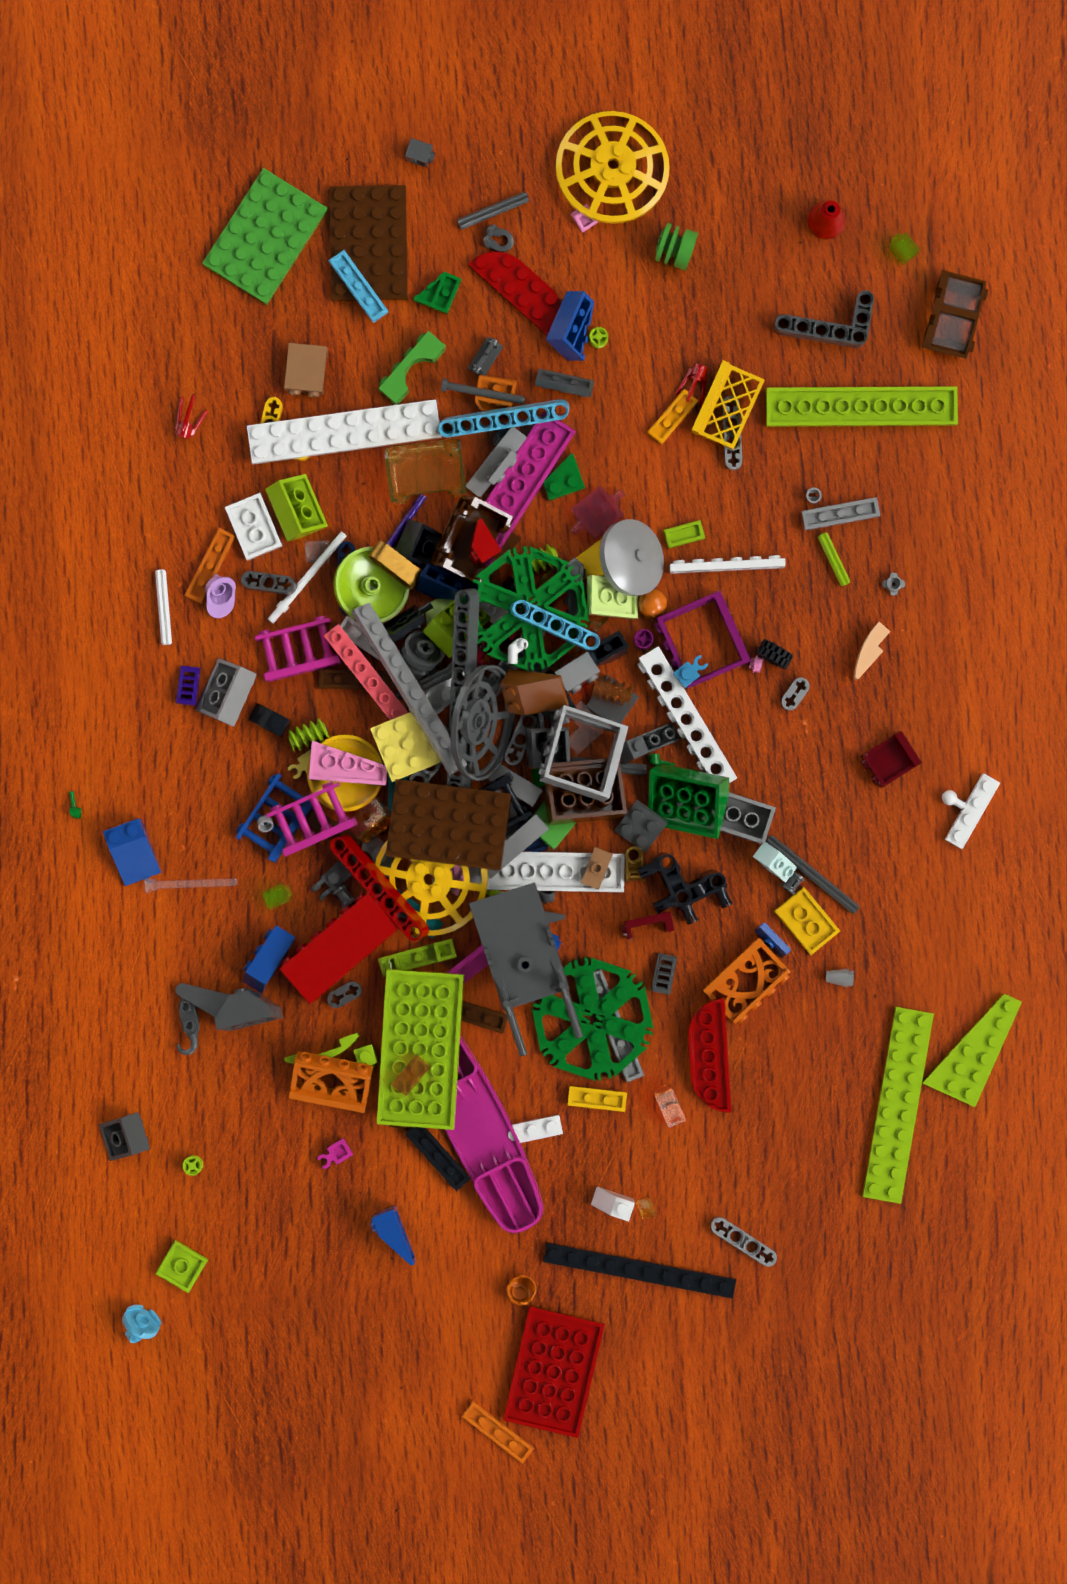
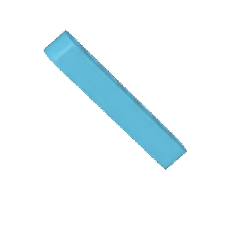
M559 399L451 416L441 421L438 431L443 437H454L562 420L567 417L570 406L567 401ZM562 405L565 407L566 412L559 414L555 407ZM543 408L546 410L547 415L541 417L537 414V410ZM524 411L527 413L528 418L522 420L518 417V413ZM505 414L509 417V421L503 423L500 421L499 416ZM487 417L490 420V424L487 426L483 425L480 419ZM468 420L471 423V428H464L462 421ZM443 424H451L453 430L446 431L443 428Z

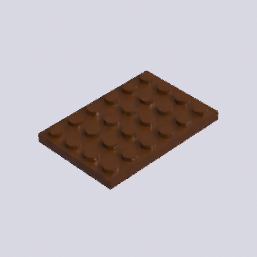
M406 185L330 186L331 258L345 250L380 300H408ZM331 266V300L357 301Z
M396 779L385 856L501 871L511 794Z

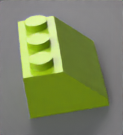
M306 474L279 480L265 489L287 542L300 539L328 527Z

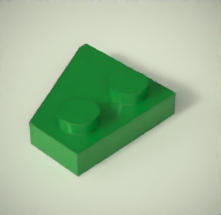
M443 272L425 290L416 295L413 300L448 315L462 279Z
M570 454L543 482L549 501L585 489L574 454Z

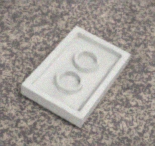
M261 493L225 507L247 561L282 547Z

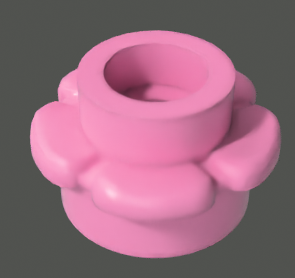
M758 655L755 658H751L749 669H752V673H760L763 658L758 657Z

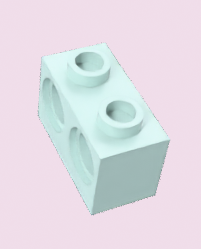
M765 841L753 856L768 871L785 883L797 868L780 851Z

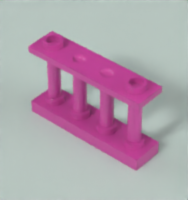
M320 616L314 618V622L270 632V630L258 632L259 635L255 636V640L263 642L269 669H267L268 673H264L266 682L341 664L340 656H335V653H332L331 645L324 637L327 633L326 624L331 623L330 618ZM318 627L325 653L323 655L324 659L316 660V657L313 656L307 629ZM298 631L300 632L306 656L305 663L300 665L295 662L288 635ZM281 636L288 663L286 665L287 668L280 670L276 666L270 638Z
M333 781L322 785V790L284 807L279 804L270 808L271 812L266 814L267 818L276 816L287 841V848L282 849L285 857L358 824L355 817L349 819L343 811L334 791V788L340 786L339 782L333 784ZM327 792L339 818V824L334 827L328 823L316 797ZM307 800H310L322 827L320 828L322 832L316 835L314 831L311 832L299 805ZM291 807L304 833V840L297 842L296 839L294 840L282 811Z

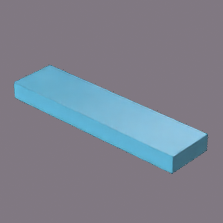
M345 250L328 260L373 323L389 313Z

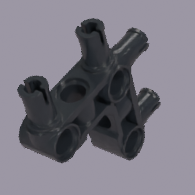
M667 852L659 853L657 857L653 858L651 863L637 868L642 880L658 872L667 889L668 896L653 903L657 914L671 907H676L682 911L686 923L689 925L693 923L692 921H698L692 904L714 893L719 900L721 908H726L727 905L733 904L726 890V878L717 870L705 872L699 878L687 883L681 876L679 864ZM665 857H669L670 863L667 866H662V860ZM719 875V882L712 884V878ZM680 892H685V898L678 901L677 895Z

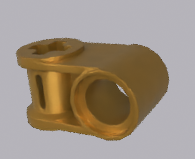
M630 846L624 852L625 883L638 880L645 882V878L642 880L639 874L630 875L638 873L637 868L644 866L642 851L638 847ZM630 850H637L638 858L636 860L629 859L628 853Z

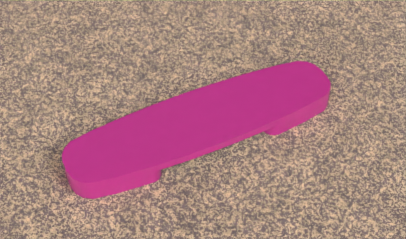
M460 1035L454 1130H445L464 1167L473 1180L477 1193L500 1227L511 1233L522 1232L534 1226L543 1214L544 1204L539 1187L520 1140L502 1103L479 1062ZM509 1131H511L515 1141H512L509 1138Z

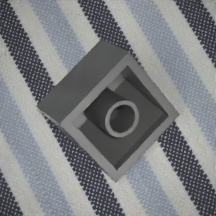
M139 1112L99 1124L110 1161L150 1149Z

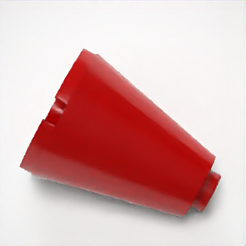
M833 200L815 204L809 211L807 219L810 231L821 239L836 237L843 230L846 221L844 211Z

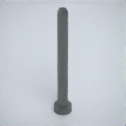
M443 378L442 392H446L447 389L520 404L525 402V397L451 383L446 378Z

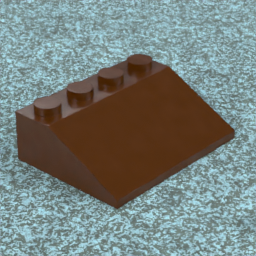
M608 758L552 763L549 775L599 791ZM620 761L610 798L605 802L544 783L545 810L548 825L620 819L627 814Z

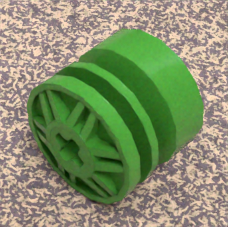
M668 222L660 234L656 246L655 261L660 262L663 254L666 255L664 264L667 265L672 257L675 258L674 267L686 271L699 232L686 229L683 236H680V226L677 225L674 233H671L672 223Z

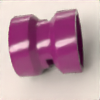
M641 629L635 634L634 644L638 649L646 650L652 645L653 635L649 630Z

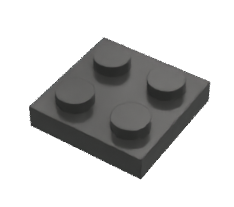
M636 800L614 831L646 853L668 822L639 800Z

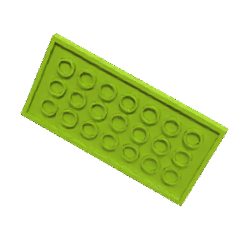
M386 970L377 1124L454 1130L464 974Z

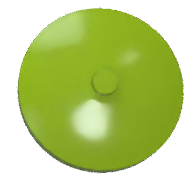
M374 547L360 548L348 554L341 561L335 572L334 593L336 600L342 610L354 620L356 619L352 611L370 603L380 621L385 622L402 610L408 599L409 589L368 558Z

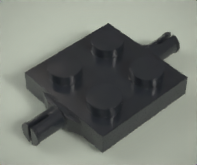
M430 601L421 607L413 605L383 626L394 642L402 640L407 636V633L423 626V623L426 622L424 614L434 607Z

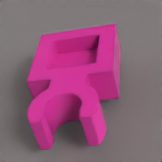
M342 1138L327 1148L329 1154H321L317 1159H327V1164L322 1167L326 1169L333 1160L337 1165L352 1156L353 1152L345 1139Z

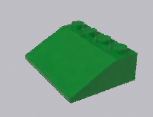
M661 763L652 768L649 775L648 808L668 822L664 828L718 839L729 796V777Z

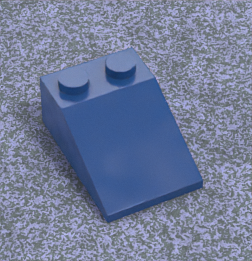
M138 818L103 831L108 848L125 886L162 873L142 819Z
M396 1206L375 1213L370 1222L373 1232H377L378 1236L407 1263L414 1265L416 1258Z

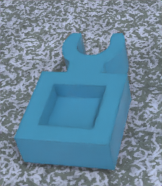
M701 655L694 659L692 665L687 661L673 673L684 688L700 676L697 672L698 670H704L708 666L707 663L703 666L698 665V660L702 657Z

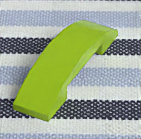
M451 938L378 958L382 976L385 977L387 969L411 970L455 958L457 955Z
M359 1033L340 1038L341 1047L317 1055L333 1058L350 1047L359 1037ZM296 1054L285 1057V1062L294 1064Z

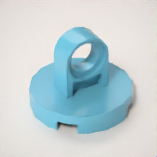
M142 1305L128 1307L123 1315L122 1322L127 1329L125 1335L130 1343H136L141 1339H150L156 1336L161 1321L153 1310L147 1311L142 1309Z

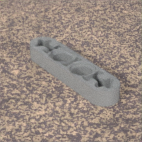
M727 396V397L724 399V401L729 400V399H732V398H734V397H733V396ZM737 405L733 407V412L738 411ZM722 406V416H725L726 414ZM726 406L727 412H728V414H729V413H730L729 406ZM740 413L737 416H730V419L736 420L737 425L741 424ZM727 418L723 419V430L728 429L726 425ZM732 430L723 433L724 441L727 442L729 438H735ZM741 434L738 439V445L734 450L724 446L725 466L731 471L738 470L742 465ZM738 450L739 454L735 453V460H738L739 463H736L735 467H733L732 463H728L732 458V453L727 454V451L735 452Z
M533 714L521 715L505 752L504 758L508 765L515 766L519 764L526 750V742L523 745H518L515 742V737L518 734H523L526 737L525 729L536 727L537 717ZM525 717L533 719L534 724L531 727L523 725L522 721ZM512 744L517 748H523L522 752L517 751L516 756L518 760H514L513 763L507 757L508 754H512L514 748H511Z
M716 1217L711 1221V1229L716 1235L767 1267L773 1266L776 1263L777 1255L771 1248L725 1218ZM720 1221H723L722 1225L727 1229L729 1225L732 1227L727 1232L726 1237L723 1235L726 1233L724 1230H715V1222L720 1223ZM733 1231H738L741 1234V1239L737 1242L730 1239ZM751 1241L757 1244V1250L754 1252H749L746 1249L747 1244ZM761 1247H764L762 1252L765 1254L772 1253V1261L764 1262L765 1258L761 1254H759V1258L756 1257Z

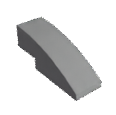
M501 764L491 776L486 778L493 781L510 771L514 777L511 782V788L516 797L532 807L543 791Z

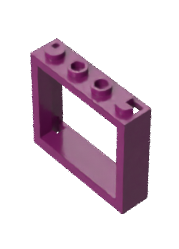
M721 591L656 619V630L658 634L662 633L665 639L662 643L666 652L670 651L673 657L670 661L674 669H679L683 664L664 622L715 601L740 660L697 678L686 689L751 661Z

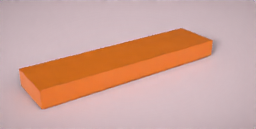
M218 528L184 596L200 604L203 603L207 596L205 586L213 578L214 574H218L236 538L235 535Z
M474 1400L461 1415L462 1418L522 1464L534 1449L531 1444Z

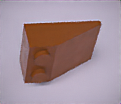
M509 669L500 683L508 713L529 715L560 709L563 705L569 706L561 675Z

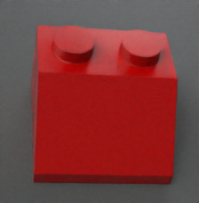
M482 518L474 526L469 548L470 555H468L474 565L477 564L478 567L497 557L502 551Z

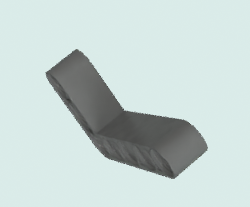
M863 290L858 294L854 304L851 326L782 314L776 318L774 330L779 335L860 348L868 338L874 296L868 290ZM867 297L869 304H862L860 298ZM857 316H864L866 318V322L859 323L857 321ZM785 321L788 327L782 329L778 326V322ZM803 324L807 330L800 332L797 329V325ZM816 328H823L825 335H818ZM842 331L844 338L838 339L834 332ZM860 334L863 337V341H855L853 335Z

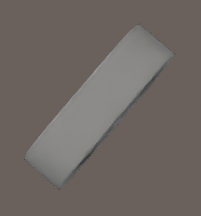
M799 677L792 682L781 699V705L785 710H794L809 690L807 679ZM796 682H804L805 690L801 689L798 694L795 693L798 687ZM792 695H795L796 697L793 700L794 706L790 705L787 707L785 698L789 699Z

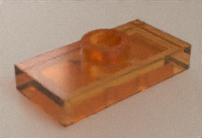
M416 1054L391 1085L407 1097L430 1069L431 1065Z

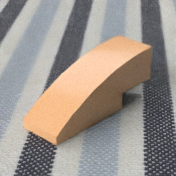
M880 622L870 631L860 649L854 669L853 679L855 681L862 676L883 652L878 645L890 631Z

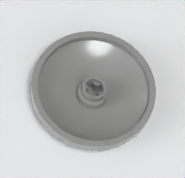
M634 519L616 522L606 530L600 544L602 570L608 582L617 591L627 596H640L651 592L658 585L663 574L664 556L657 536L646 524Z

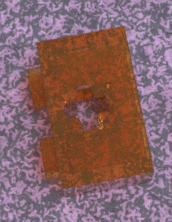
M375 798L350 818L355 817L358 823L351 827L356 838L367 844L390 826L391 811L386 803Z

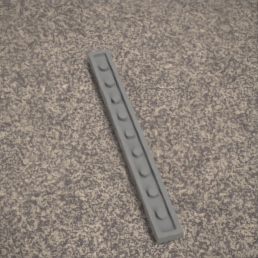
M367 603L352 611L354 618L449 775L459 771L453 758L449 733L370 603ZM462 758V764L465 768L467 766V763Z

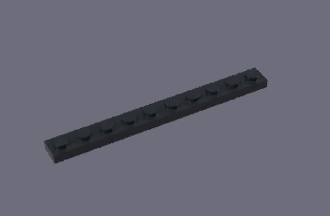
M549 1242L546 1244L543 1260L546 1263L732 1299L736 1285L735 1278Z

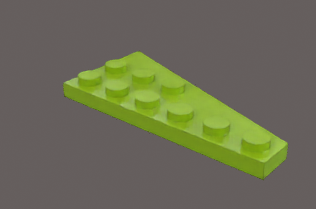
M1002 994L988 1012L958 1042L922 1083L976 1107L1022 1001Z

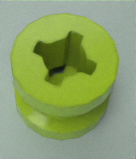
M596 327L591 330L589 334L591 346L600 349L607 344L608 333L604 328Z
M197 1155L189 1156L183 1162V1170L188 1175H197L203 1169V1161Z

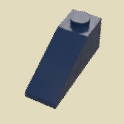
M427 563L419 577L416 591L432 598L455 600V595L458 591L469 588L477 590L478 586Z

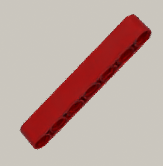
M341 835L332 839L330 842L332 852L404 935L411 941H417L426 937L429 933L427 923L389 882L352 837ZM340 840L343 842L344 848L340 846ZM353 855L356 857V863L353 861ZM365 869L369 872V877L366 876ZM378 884H379V885L381 886V888H382L381 891L378 890V887H377ZM390 898L393 899L394 906L391 905ZM403 913L406 914L407 920H405V919L403 918V916H402ZM415 927L419 929V935L415 932Z

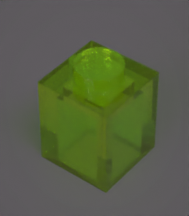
M907 232L903 235L899 233L891 239L892 243L889 249L902 265L906 264L920 251Z
M284 883L261 892L269 910L292 901L290 898L293 896L291 889L288 885L285 886Z

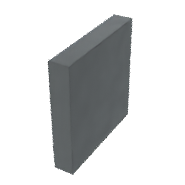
M607 675L586 707L602 718L621 724L639 696Z

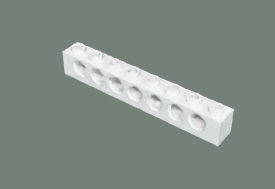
M659 646L638 659L640 663L637 664L643 674L646 672L649 680H647L652 690L656 689L659 694L657 697L662 707L666 705L669 710L667 715L672 723L676 722L679 727L677 732L682 740L685 738L689 745L686 747L690 754L697 757L698 762L696 764L700 771L713 774L710 767L712 764H718L721 771L719 774L714 775L729 777V783L736 780L737 776L683 686L673 675L674 671ZM658 665L661 667L662 673L654 675L651 672V668ZM669 682L672 686L671 691L664 692L661 689V684ZM674 698L680 699L681 707L673 708L671 700ZM686 714L691 717L689 725H684L681 722L682 715ZM698 731L701 734V739L693 741L690 736L691 732ZM704 747L709 748L711 751V755L708 758L701 756L700 751Z

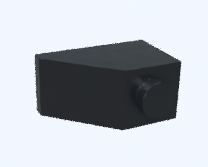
M617 631L601 640L598 648L586 651L596 666L611 663L627 654L629 645L620 631Z
M259 703L256 704L248 719L280 737H283L291 722L288 718Z

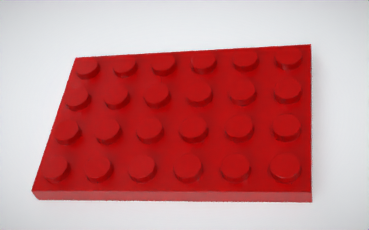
M529 1306L503 1421L579 1438L605 1323Z

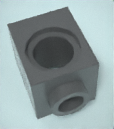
M411 138L405 159L408 162L428 168L429 162L433 163L436 152H433V145Z

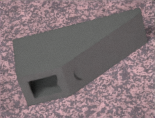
M669 723L625 741L621 753L623 764L678 741L679 737L673 724Z

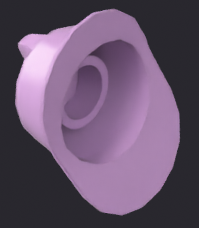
M214 574L213 578L205 586L207 611L214 618L227 616L234 607L236 586L233 579Z

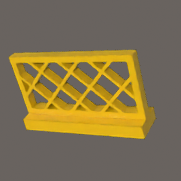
M723 360L694 423L692 433L734 450L765 380L732 366L729 362ZM731 371L738 373L741 381L731 384L729 379ZM750 380L759 382L757 389L748 391L745 382ZM743 383L746 393L736 397L733 387ZM730 388L734 398L723 401L722 391ZM748 396L750 405L741 409L737 399ZM735 401L738 411L728 414L725 404ZM723 406L726 415L716 419L713 413L714 409ZM740 413L742 417L741 424L733 426L730 416ZM727 418L731 428L720 431L717 421ZM715 423L718 433L710 435L704 432L707 425ZM732 430L735 437L732 444L724 441L723 433Z

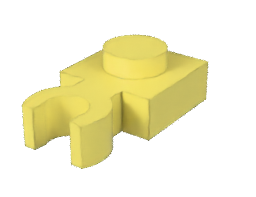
M311 750L297 758L300 762L298 765L292 764L288 767L289 771L293 768L298 770L297 775L293 776L294 779L300 778L304 770L307 773Z

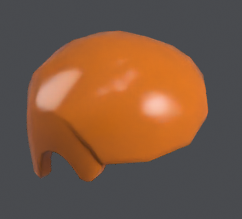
M653 589L647 594L640 595L638 610L644 618L654 620L665 613L667 599L663 592Z
M526 1275L512 1278L506 1288L507 1297L513 1304L519 1306L526 1305L533 1300L536 1294V1284L532 1278Z

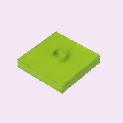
M175 1240L155 1274L189 1293L209 1259Z

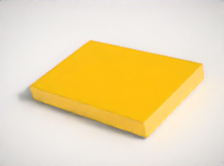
M802 887L774 910L810 955L814 954L840 932L839 928L805 887Z

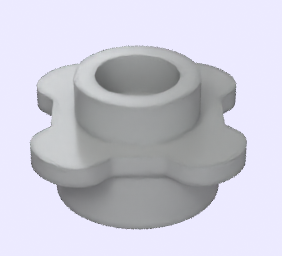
M891 573L890 577L883 581L882 586L887 588L891 595L895 596L900 588L905 587V581L901 580L897 573Z

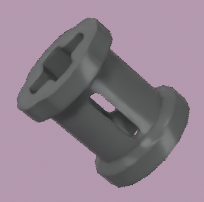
M794 871L786 883H781L780 886L794 895L796 888L805 879Z
M346 884L332 893L342 904V909L353 903L356 899L347 890Z

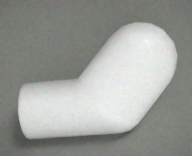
M518 638L509 645L508 664H517L518 653L528 647L526 639Z

